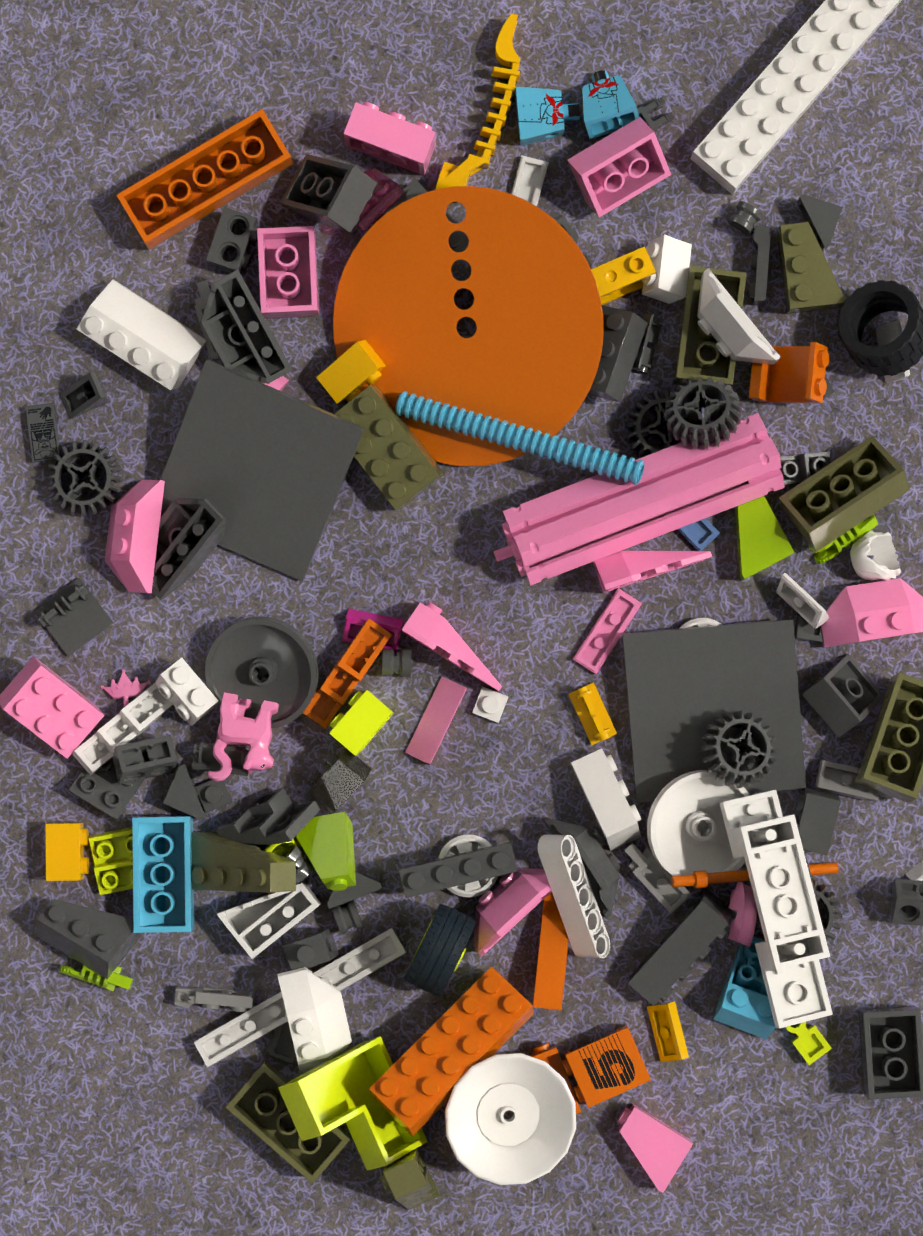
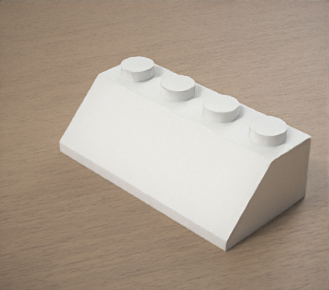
M114 279L89 306L77 327L78 331L169 390L180 387L207 342L202 336Z

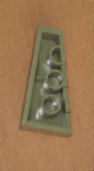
M216 831L192 832V890L265 893L296 891L295 861L272 852L262 851L254 845H247L221 837Z

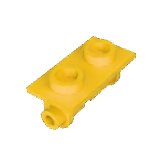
M594 682L568 694L591 746L617 734Z

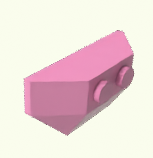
M141 480L111 505L105 562L128 592L152 593L165 484L163 480Z
M901 578L846 586L826 611L829 619L821 625L824 648L923 632V597Z
M517 868L518 871L505 874L499 881L500 885L493 891L489 890L478 900L479 904L475 910L474 948L481 957L552 892L544 869Z

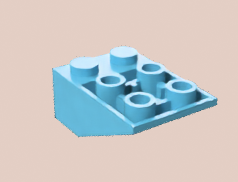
M753 937L750 948L741 944L738 946L713 1020L767 1039L776 1027L755 943L765 940Z

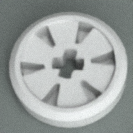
M460 835L447 842L442 848L438 859L490 847L492 844L477 835ZM498 876L447 889L461 897H476L487 892L494 885Z

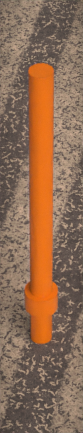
M837 862L808 864L811 876L838 873ZM705 870L693 871V874L671 876L672 887L694 886V888H706L708 884L750 881L748 870L707 873Z

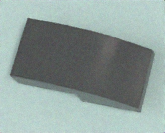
M806 453L780 457L782 467L780 470L783 474L784 485L800 484L831 463L830 453Z

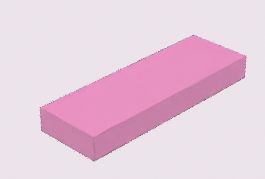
M618 588L573 660L594 674H597L642 603Z

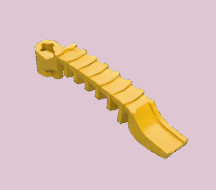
M511 14L508 17L496 42L495 55L497 61L502 66L512 68V70L495 66L492 68L491 77L509 80L508 84L494 82L492 92L503 94L504 98L492 97L490 107L500 111L499 114L488 112L486 122L495 124L494 128L491 129L484 126L481 128L480 136L488 138L489 141L485 143L476 140L474 150L478 151L477 155L469 154L468 159L459 166L444 162L436 189L467 186L470 176L483 168L489 169L491 155L494 156L495 145L497 141H500L501 129L503 126L505 127L507 112H510L511 99L515 96L516 82H519L520 77L519 67L521 58L515 52L512 42L518 22L517 14Z

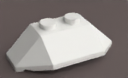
M709 268L706 269L701 276L697 317L700 319L698 321L700 328L705 334L709 335L711 333L718 341L716 347L724 357L730 356L734 361L770 365L776 363L780 359V355L718 281Z
M306 967L277 974L300 1075L341 1054L352 1043L341 991L313 974Z

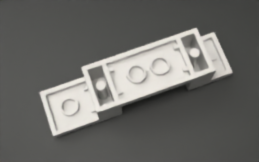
M776 790L721 802L720 807L733 859L745 858L765 941L755 943L776 1029L833 1015L819 959L830 957L795 815L783 817Z

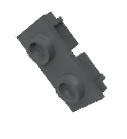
M636 314L648 324L632 369L647 374V370L651 369L655 350L647 347V344H657L662 325L659 324L660 318L654 317V314Z
M202 741L200 744H194L192 769L203 771L220 770L221 764L213 756L214 744ZM226 746L224 752L229 756L232 763L230 774L248 776V770L243 769V765L249 750H246V747Z

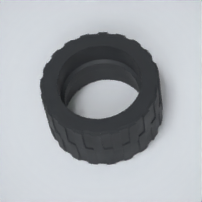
M891 280L870 282L853 291L854 293L847 297L844 305L840 308L839 318L837 319V332L842 344L856 365L871 375L876 374L883 377L886 375H897L916 365L923 356V308L916 295L905 285ZM888 311H899L908 315L907 324L903 332L892 342L882 346H868L861 343V336L865 326L875 316Z

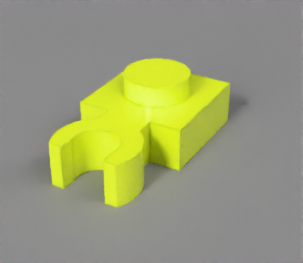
M806 1022L799 1023L795 1027H785L789 1032L797 1035L791 1042L808 1065H811L832 1049L814 1024L808 1029L806 1028Z

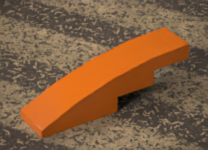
M368 618L317 689L312 701L302 714L326 729L358 682L362 680L392 634Z
M552 892L543 899L533 1007L562 1010L569 938Z

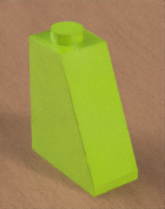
M765 496L738 505L735 508L738 566L741 580L795 553Z
M345 812L313 817L296 837L320 879L328 890L343 891L347 887L356 886L353 825Z

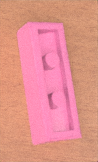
M443 676L441 677L405 753L431 765L467 690L466 687Z

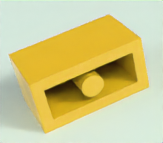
M362 340L356 342L316 378L337 404L345 401L349 403L361 393L359 389L366 383L370 386L381 378L382 374L380 371L386 365L368 342Z
M84 823L45 824L46 881L83 880L84 874L89 873V858L84 857V846L89 844L88 828L84 829Z

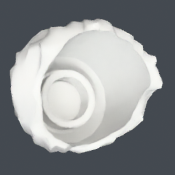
M871 530L852 545L850 557L853 568L857 575L864 580L875 581L882 579L888 581L891 578L896 579V576L901 573L899 561H897L898 554H895L896 550L889 532L882 533ZM867 555H873L874 557L870 559Z

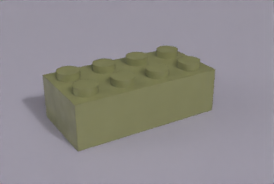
M690 266L686 298H684L674 382L686 384L687 379L694 383L697 382L699 376L702 381H707L711 376L714 383L722 379L725 386H732L736 361L732 360L730 356L724 357L716 347L718 341L711 333L709 335L705 334L698 325L700 319L697 317L701 276L708 268ZM709 268L742 309L747 273Z
M368 386L334 414L365 428L354 457L395 510L405 507L445 475L401 416H397L396 410L377 386Z
M872 435L780 496L779 500L787 519L817 552L909 491L910 487L904 469Z
M899 672L890 679L855 783L909 803L917 799L923 782V681Z
M265 1060L225 1108L313 1184L350 1141L351 1134L340 1125L322 1136L301 1141L278 1087L290 1080L269 1061Z

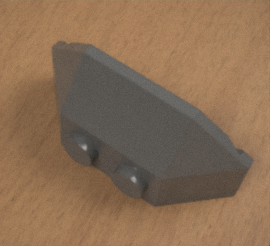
M239 270L212 283L200 323L224 367L266 384L291 372L292 368Z
M176 498L160 518L152 592L160 600L191 578L225 536L226 519L207 499Z
M551 818L546 819L544 822L552 835H571L574 838L597 905L605 918L610 917L620 877L616 870L620 868V865L612 853L606 855L601 846L605 844L597 829L591 832L587 826Z

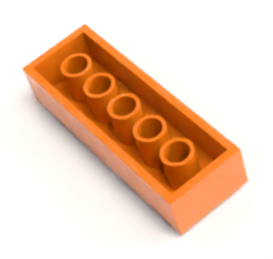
M261 109L116 196L150 250L292 166L293 161L265 112Z
M491 966L369 1088L372 1097L413 1137L449 1100L454 1085L468 1069L493 1056L534 1014L533 1005Z

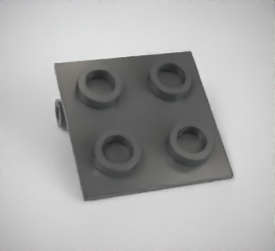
M80 578L35 611L39 622L48 629L68 657L114 623Z
M111 758L92 775L83 768L68 791L113 819L118 820V818L123 816L126 806L144 779L119 785Z

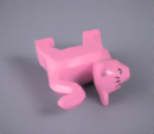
M224 692L220 707V724L217 739L213 745V756L221 764V768L218 771H208L207 774L211 780L223 781L232 771L231 759L224 752V748L227 745L250 746L243 765V769L248 770V774H252L253 771H263L273 767L274 758L270 755L268 748L272 739L271 717L277 714L279 709L278 703L264 700L257 717L251 719L244 717L246 710L251 709L252 701L250 699H239L238 701V695Z

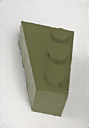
M809 222L780 225L777 230L786 314L841 308L845 303V298Z
M419 1148L384 1166L381 1181L387 1194L393 1193L395 1200L408 1210L440 1196Z

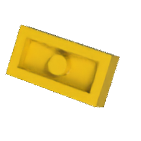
M675 1001L647 1006L660 1062L688 1058L689 1055Z

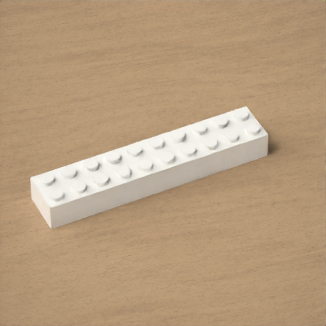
M825 0L697 146L690 159L733 195L902 0Z

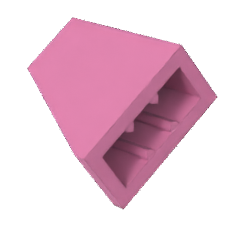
M632 1104L630 1109L625 1107L617 1119V1122L620 1123L618 1127L619 1132L656 1188L663 1193L693 1143L689 1138L635 1104Z

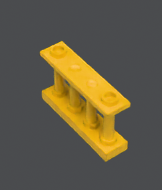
M645 246L591 269L596 280L602 305L642 289V279L656 274Z

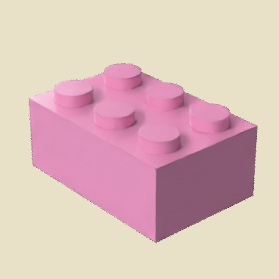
M356 102L344 131L346 147L425 175L436 146V132L432 131L430 125L423 122L413 124L405 121L406 117L399 113L390 112V114L379 111V107L372 103L363 102L362 105Z
M641 117L567 160L584 200L599 218L671 175L655 132Z
M314 226L258 228L261 313L264 318L319 316L316 232Z
M34 656L0 694V706L4 711L67 759L104 717V714L92 701Z

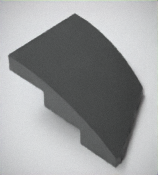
M280 788L258 797L249 806L237 813L238 819L235 822L221 825L216 831L221 837L242 843L258 845L285 843L292 841L320 811V808L315 800L294 806L284 788Z

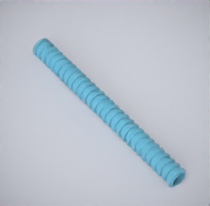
M406 391L399 395L396 403L397 416L404 414L405 418L413 417L414 421L421 419L422 423L429 422L432 426L438 424L439 428L445 426L449 431L454 429L455 433L462 431L463 435L471 434L472 438L479 436L480 440L488 439L489 443L496 441L497 445L505 444L507 448L513 446L514 450H519L520 448L524 453L530 451L531 455L537 453L541 458L547 456L548 460L554 458L558 463L564 461L565 465L571 463L575 468L581 466L582 470L588 468L592 473L598 471L599 475L605 473L609 478L615 476L616 480L623 478L626 483L632 481L633 485H637L643 475V460L637 462L633 457L627 459L626 455L619 457L616 452L610 454L609 450L602 452L599 447L593 449L592 445L585 447L582 442L576 444L575 440L568 442L567 438L559 439L558 435L551 437L550 433L542 434L540 430L534 432L533 428L530 427L528 429H525L523 425L517 427L516 423L509 425L506 420L500 422L499 418L492 420L489 415L483 417L482 413L475 415V412L472 410L466 412L465 408L458 410L457 406H452L451 408L448 403L442 405L441 401L434 403L433 399L425 400L424 396L417 398L416 394L409 395Z

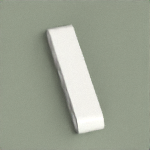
M571 835L541 836L538 842V854L574 954L577 957L585 958L607 957L610 951V939L574 838Z

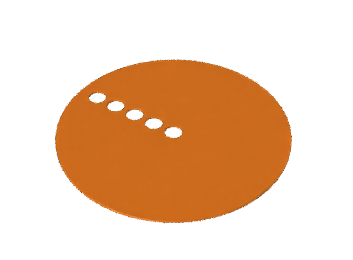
M455 186L436 189L402 202L387 212L366 232L350 255L338 284L333 315V334L337 359L356 342L366 340L386 365L380 371L382 374L381 378L372 385L377 386L395 410L399 395L406 391L409 395L416 394L417 398L424 396L425 400L433 399L434 403L436 401H441L442 405L448 403L451 408L452 406H457L458 410L461 408H465L466 412L472 410L475 412V415L478 413H482L483 417L489 415L492 420L494 418H499L500 422L506 420L509 425L516 423L517 427L520 425L525 426V429L530 427L533 428L534 432L540 430L542 434L547 432L550 433L551 437L556 435L572 419L583 404L595 379L602 354L604 327L601 298L594 275L579 246L568 232L542 209L520 197L492 188ZM452 202H459L466 209V216L460 223H452L446 216V209ZM455 231L464 232L469 239L468 247L462 252H455L449 246V237ZM457 260H465L471 266V275L465 281L456 280L451 273L452 265ZM461 288L470 290L474 296L473 305L466 310L458 308L454 302V295ZM463 317H470L476 323V333L470 338H463L457 332V323ZM366 383V384H365L362 388H360L359 390L362 392V391L365 390L369 385ZM404 414L401 416L431 457L439 463L456 466H485L509 461L530 452L524 453L520 448L519 450H514L513 446L507 448L505 444L497 445L496 441L489 443L488 439L483 441L480 440L479 436L472 438L471 434L466 436L463 435L462 431L455 433L454 429L449 431L445 426L439 428L438 424L432 426L429 422L422 423L421 419L414 421L413 417L408 419L405 418Z

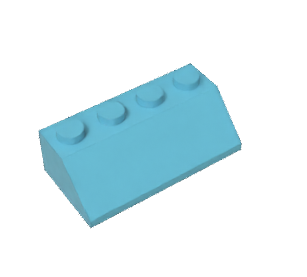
M193 816L133 817L134 933L192 932L195 929L194 890H192Z

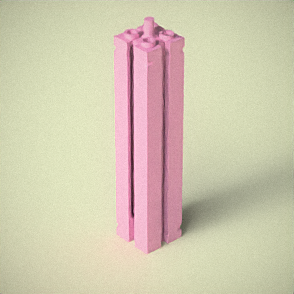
M759 413L748 416L746 420H741L740 424L737 425L736 433H730L729 441L720 439L719 447L715 443H710L708 449H706L704 444H700L695 450L692 443L684 446L681 442L635 460L637 462L639 460L644 461L643 475L637 485H633L632 481L626 483L623 478L616 480L615 476L609 478L605 473L603 475L598 474L522 503L517 508L512 507L504 510L503 514L506 522L501 525L507 538L508 546L493 551L495 558L499 562L514 556L520 576H527L530 586L541 582L544 578H552L767 495L770 491L775 492L785 488L783 474L780 470L782 468L780 454L773 440L769 438Z

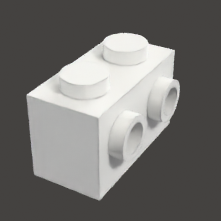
M662 235L648 241L646 250L656 270V274L642 279V295L668 304L686 298L692 244L667 235Z
M180 658L161 673L155 682L159 692L171 701L176 707L179 716L183 720L188 721L191 726L211 711L218 702V699L183 658Z

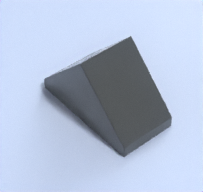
M802 195L796 203L805 221L809 222L822 251H824L831 243L843 207L808 195Z
M94 371L89 372L59 394L70 419L110 403L102 381Z
M183 764L179 766L163 804L198 819L208 817L195 788L196 785L188 765Z
M355 870L356 886L347 887L343 891H333L327 905L331 909L383 889L382 882Z

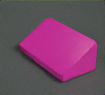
M348 609L342 641L351 643L369 618L392 634L383 648L393 649L397 653L404 620Z

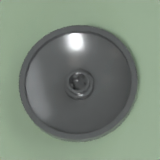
M250 617L233 623L215 639L206 658L207 688L218 699L216 704L220 709L224 692L238 695V701L239 699H250L252 701L251 709L246 710L244 717L251 719L257 717L264 700L276 702L279 704L277 714L271 717V729L284 726L299 717L312 701L318 685V663L311 645L297 629L275 618Z

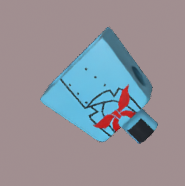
M604 70L597 71L592 75L593 83L587 84L582 88L584 122L589 139L613 133L639 118L636 104L621 76L617 75L609 78L608 72Z
M529 87L515 88L520 146L562 136L565 130L564 121L580 120L579 103L562 104L560 90Z

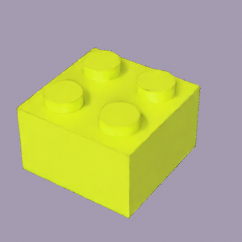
M368 690L364 693L358 691L348 703L351 706L350 710L345 715L340 712L329 725L333 728L329 734L355 756L359 755L394 714L392 710Z

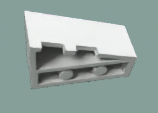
M599 749L571 762L574 773L607 840L610 851L641 838L637 822L642 819L635 804L629 806L625 798L630 794L623 779L617 781L614 772L618 769L612 756H605L603 749Z
M303 881L296 884V891L273 892L217 913V916L251 959H253L316 909L321 902Z

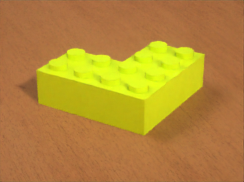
M381 1036L359 1043L278 1087L301 1141L322 1136L346 1122L367 1171L387 1166L427 1142L422 1128L412 1137L370 1093L369 1088L393 1065Z

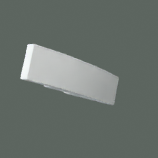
M154 683L125 706L119 714L97 730L91 738L74 750L72 755L92 775L113 757L116 746L129 744L171 708L173 704L159 692L157 685Z

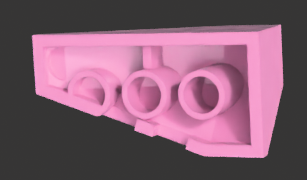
M619 551L593 561V565L602 592L606 593L710 559L712 554L711 551Z
M429 601L426 606L419 603L402 628V632L499 692L502 687L445 617L440 615L442 609Z

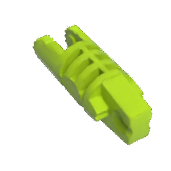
M871 515L817 552L809 544L811 552L816 553L814 554L816 563L823 564L841 553L843 548H849L850 545L856 542V539L858 540L876 527L878 521L875 515Z
M61 965L59 969L60 973L93 983L110 991H114L115 986L130 990L134 980L120 974L122 970L120 966H117L108 979L85 965L81 972L66 965Z

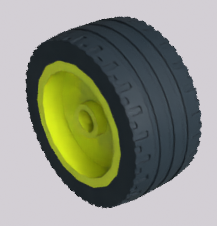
M439 904L409 965L404 980L419 989L421 988L423 991L440 997L452 973L456 971L461 962L476 921L454 908Z

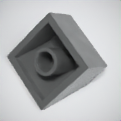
M849 654L843 657L802 693L809 705L816 710L838 738L859 724L885 697Z

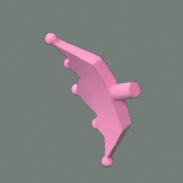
M123 669L118 684L112 679L110 687L101 686L100 688L104 689L113 699L123 698L124 706H127L129 704V697H138L151 682L147 681L140 684L138 677H135L134 681L131 682L125 674L126 671Z

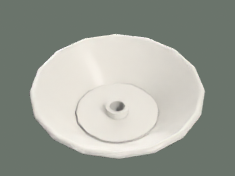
M522 1053L496 1054L471 1066L454 1085L445 1109L446 1137L456 1159L476 1177L498 1185L527 1184L551 1172L568 1153L576 1131L575 1100L565 1079L547 1062ZM508 1110L513 1111L511 1119L503 1117L504 1113Z

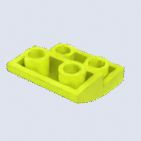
M132 827L90 835L89 843L95 864L94 872L99 894L104 895L133 889Z

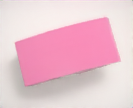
M738 882L736 888L731 893L730 905L728 907L737 912L736 918L731 922L728 938L750 948L756 928L757 906L752 888L742 882Z

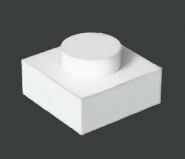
M482 687L472 713L499 723L508 696Z

